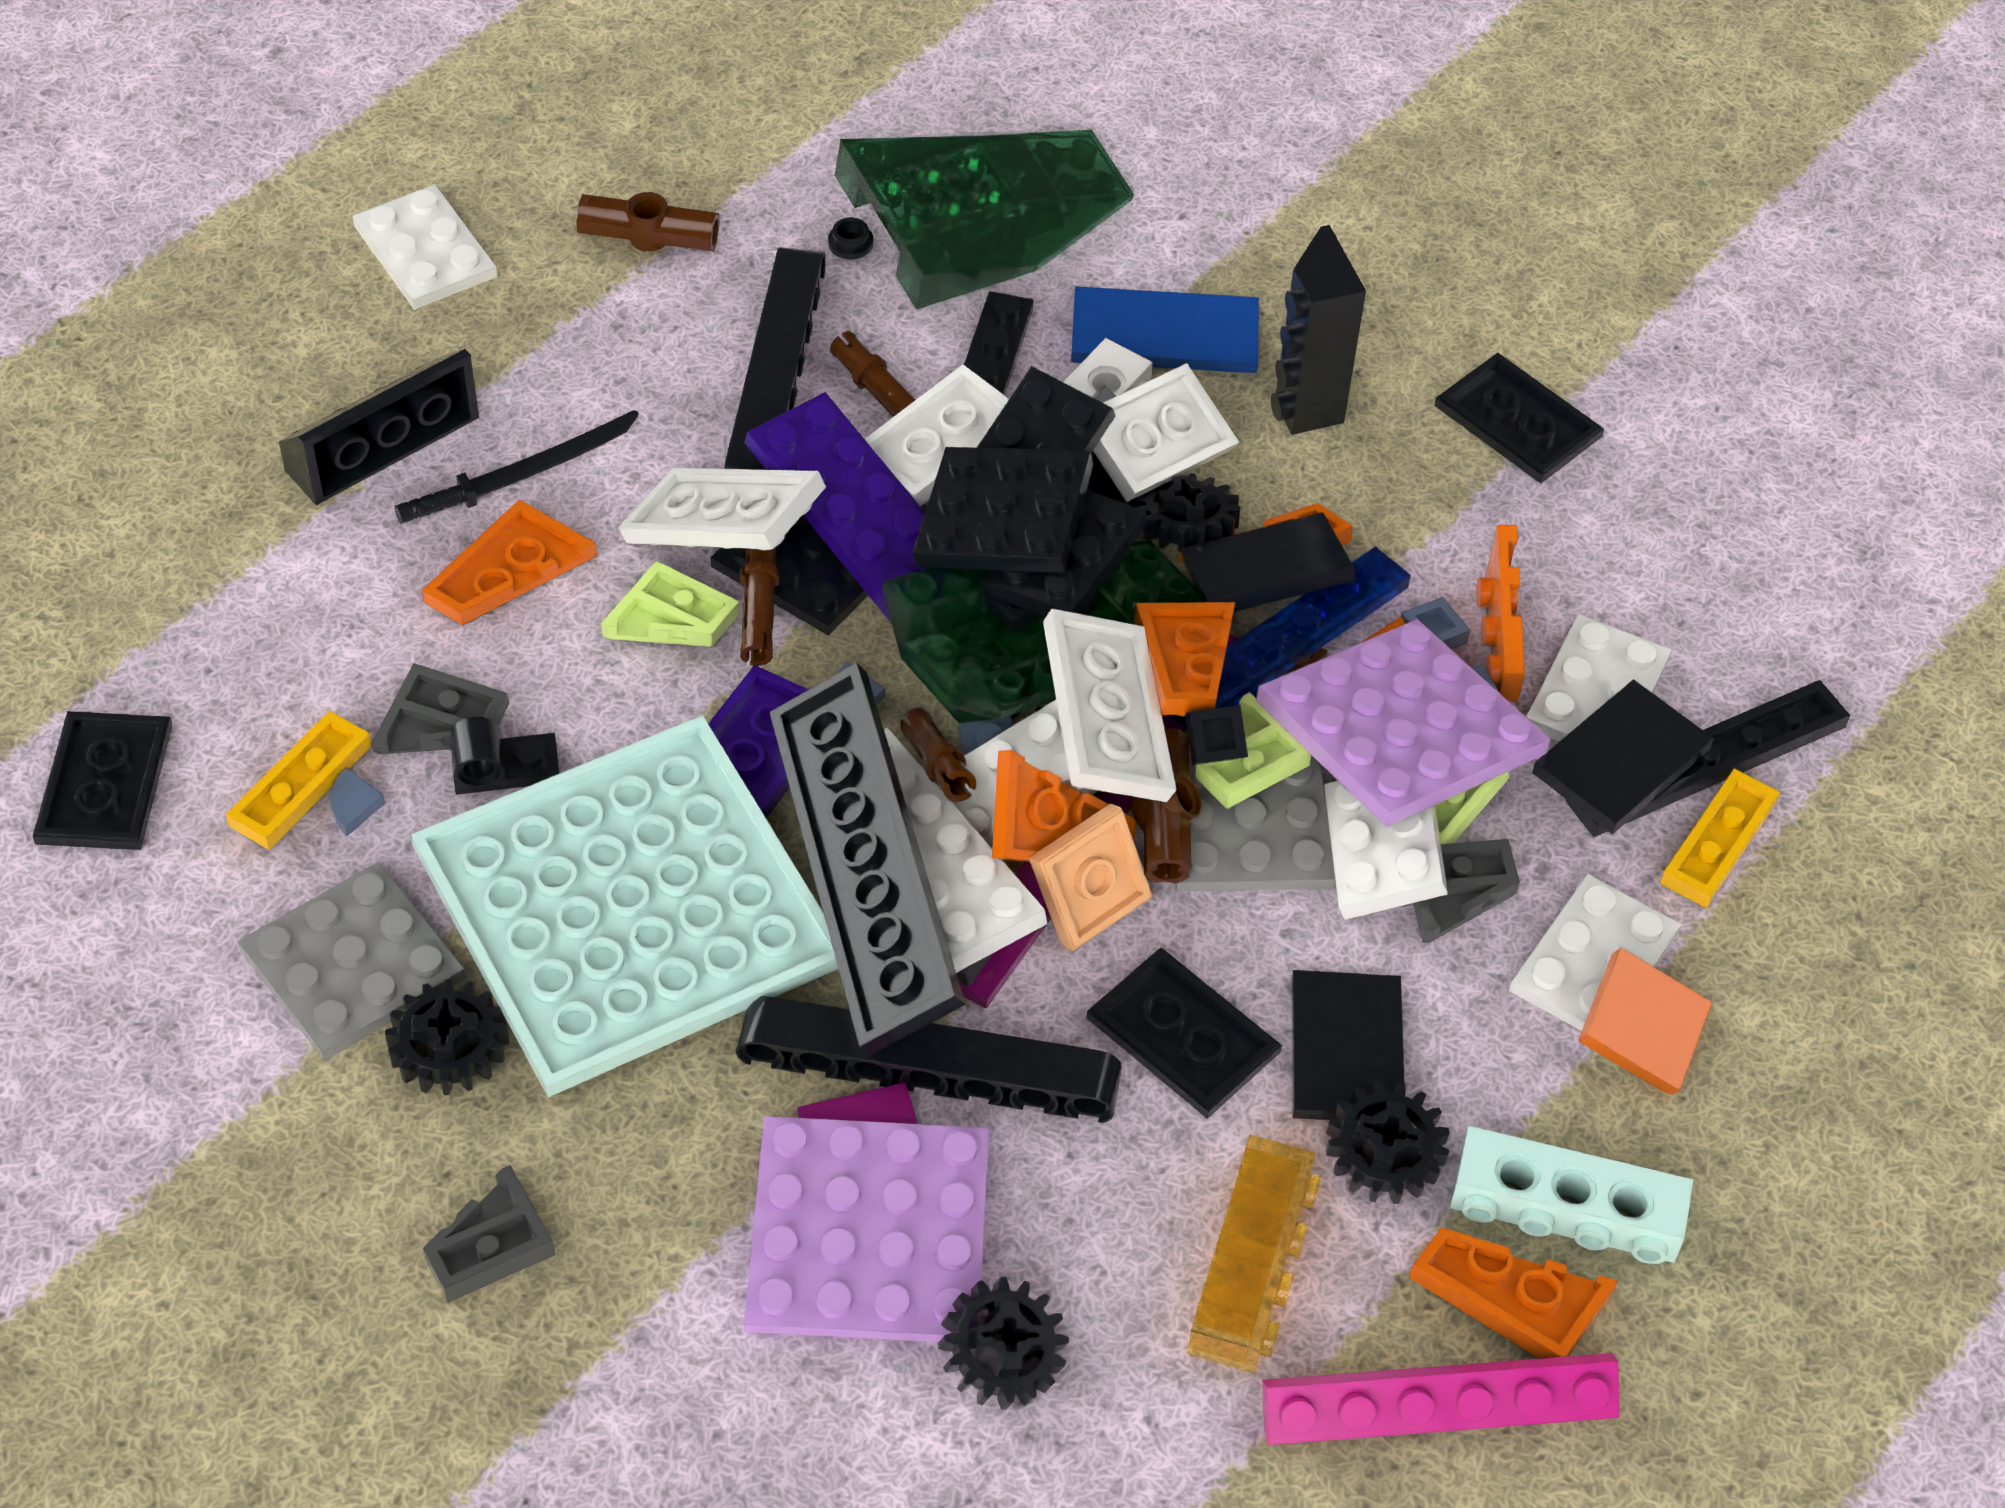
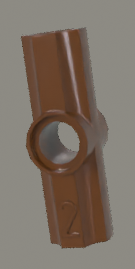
M642 192L634 195L629 200L582 194L578 204L576 224L577 233L627 239L632 246L642 251H656L669 245L714 252L718 242L720 218L719 213L668 206L664 197L653 192Z
M1164 728L1176 791L1168 802L1132 796L1131 805L1136 822L1144 831V875L1155 883L1170 882L1176 884L1189 878V870L1192 868L1191 820L1201 814L1202 802L1196 785L1190 779L1188 735L1179 728Z

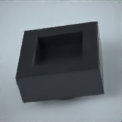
M1241 705L1185 713L1192 766L1248 757Z

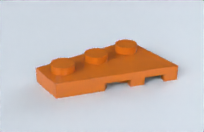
M1497 525L1486 575L1477 579L1476 603L1477 607H1486L1487 616H1483L1481 621V643L1483 646H1491L1492 653L1487 655L1486 670L1500 694L1509 702H1518L1525 676L1521 614H1516L1518 589L1520 587L1519 567H1510L1514 548L1518 543L1517 525Z
M1443 1227L1440 1228L1415 1261L1409 1278L1539 1359L1570 1356L1613 1294L1618 1280L1598 1275L1596 1281L1567 1273L1568 1265L1546 1259L1544 1265L1513 1256L1509 1247Z

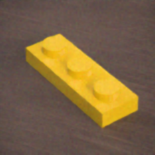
M329 710L226 813L229 827L270 851L331 789L338 775L345 768L350 769L371 748L370 733Z
M1734 768L1664 870L1660 884L1707 909L1776 806L1781 792Z

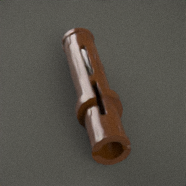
M846 331L842 333L848 345L839 336L834 339L830 346L831 354L852 373L853 382L859 389L866 388L893 417L916 400L887 370L886 361L880 355H872L853 332Z
M776 547L769 550L746 548L745 568L742 567L740 569V584L744 588L740 658L746 663L749 660V651H751L750 665L753 666L766 665L773 659L775 586L778 587L780 580V571L775 562Z
M913 708L907 711L904 715L909 720L910 725L907 721L901 719L900 729L922 758L924 771L933 783L936 781L941 786L945 796L951 801L960 802L970 798L972 794L968 791L965 784L975 790L976 779L966 768V759L961 750L949 744L934 723L929 712L925 709Z

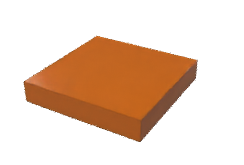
M1620 947L1610 957L1578 1042L1660 1091L1673 1095L1681 1089L1712 1002Z

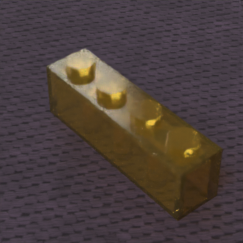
M1249 1135L1192 1325L1188 1355L1254 1374L1260 1355L1272 1358L1280 1323L1270 1321L1274 1305L1286 1308L1294 1273L1284 1271L1288 1256L1300 1258L1308 1225L1300 1223L1298 1220L1302 1207L1313 1210L1322 1178L1311 1174L1316 1152Z

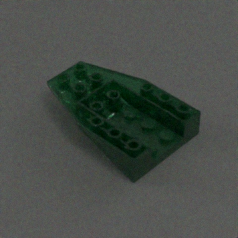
M1092 129L943 133L840 139L834 174L854 208L867 204L872 205L899 249L900 256L896 277L916 310L1039 270L1132 201L1134 193Z

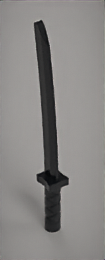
M630 411L564 443L471 480L468 479L466 473L456 475L457 485L422 496L420 499L416 498L409 502L395 505L394 509L400 524H403L418 517L430 515L432 512L436 513L445 510V508L457 506L465 502L468 508L476 506L477 497L555 467L621 436L638 417V412Z

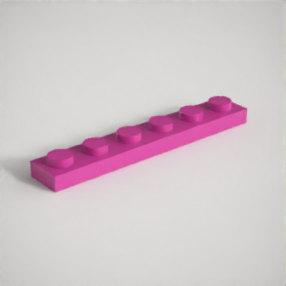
M1612 1353L1262 1380L1264 1432L1268 1445L1619 1418L1618 1360Z

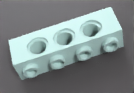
M1468 1126L1461 1150L1450 1208L1462 1211L1465 1217L1475 1222L1488 1223L1496 1219L1517 1224L1523 1232L1532 1236H1547L1553 1233L1574 1238L1577 1244L1590 1250H1603L1611 1247L1631 1252L1635 1259L1643 1263L1659 1264L1664 1261L1675 1263L1685 1238L1693 1179ZM1504 1183L1516 1184L1523 1190L1511 1189ZM1565 1196L1573 1198L1579 1204L1568 1203L1564 1201L1561 1197ZM1617 1210L1627 1211L1634 1215L1635 1218L1623 1216Z

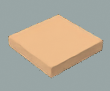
M1111 803L1029 857L1058 938L1072 952L1153 897L1121 807Z

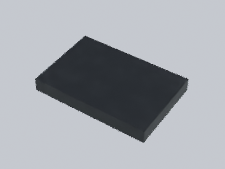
M1496 353L1437 396L1434 404L1435 407L1540 484L1602 438L1604 433L1603 427L1499 353Z
M1323 512L1181 548L1183 563L1202 601L1235 602L1234 612L1355 581L1354 566Z
M1633 679L1545 755L1539 758L1534 764L1532 773L1613 835L1711 749L1714 738Z
M67 711L32 836L35 845L141 850L173 725L171 717Z
M1159 948L1087 1011L1086 1019L1207 1119L1279 1055L1282 1049V1045L1163 948Z
M1293 970L1291 977L1292 1118L1316 1120L1338 1118L1335 1115V1111L1341 1099L1352 1104V1094L1354 1088L1358 1086L1365 1090L1368 1095H1371L1376 1081L1382 1080L1386 1092L1394 1093L1399 1082L1404 1083L1401 976ZM1379 1112L1371 1113L1368 1116H1373Z

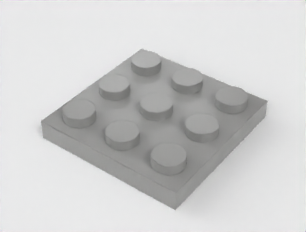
M1189 755L1190 779L1196 785L1201 796L1202 810L1198 817L1191 820L1192 868L1189 870V878L1176 883V892L1334 889L1336 880L1321 764L1312 755L1310 766L1228 809L1195 778L1196 765L1192 766L1191 755Z
M379 862L238 941L242 954L324 1061L391 1022L390 1013L392 1010L405 1012L403 997L406 994L414 996L416 999L423 997V984L428 983L436 992L442 990L445 979H451L453 985L466 978L464 967Z

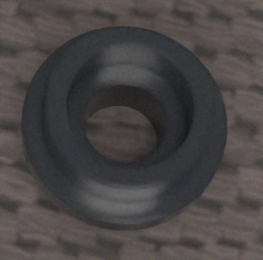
M853 217L843 218L837 221L830 231L828 246L830 251L840 258L858 259L866 256L872 250L873 234L863 220Z

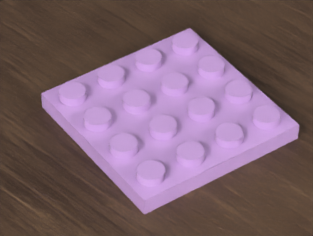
M1418 619L1260 685L1256 699L1260 706L1385 827L1545 755L1550 742V738Z
M764 1116L744 1331L939 1342L944 1335L952 1333L941 1325L943 1318L948 1312H956L952 1304L962 1292L971 1296V1289L977 1282L982 1280L989 1128ZM980 1312L973 1316L969 1328H975L979 1324Z

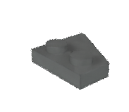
M413 663L371 742L373 752L393 754L451 749V728L462 719L485 717L492 719L499 725L510 704L507 693Z
M1509 839L1441 844L1448 894L1413 903L1422 943L1434 941L1517 894L1520 881Z
M511 1165L502 1168L495 1175L498 1185L480 1203L471 1199L457 1213L455 1221L449 1227L441 1229L423 1247L427 1264L447 1303L556 1255L553 1241Z

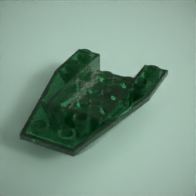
M1150 540L1136 541L1097 592V604L1090 616L1135 625L1136 603H1198L1203 601L1196 587ZM926 568L885 580L882 589L901 659L958 723L1000 719L1056 700L1043 625L1046 617L1039 619L1014 634L986 606L982 579L989 570Z

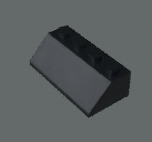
M1330 225L1321 226L1293 269L1291 288L1285 294L1287 316L1285 326H1282L1280 329L1282 352L1281 359L1277 360L1275 364L1277 387L1276 393L1271 395V408L1277 421H1285L1291 435L1342 424L1345 421L1366 290Z
M466 349L442 355L278 441L285 472L312 502L318 505L477 420L480 417L471 354Z

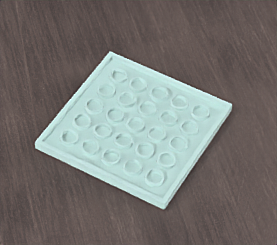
M703 715L411 834L412 844L497 1004L500 1006L547 1097H551L743 1012L761 996H779L838 969L823 911Z

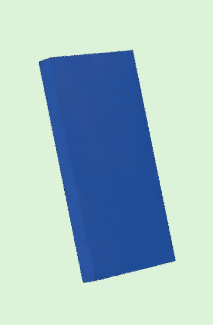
M1075 286L1071 362L1082 363L1107 338L1153 362L1152 367L1176 369L1187 363L1191 370L1257 373L1259 297Z

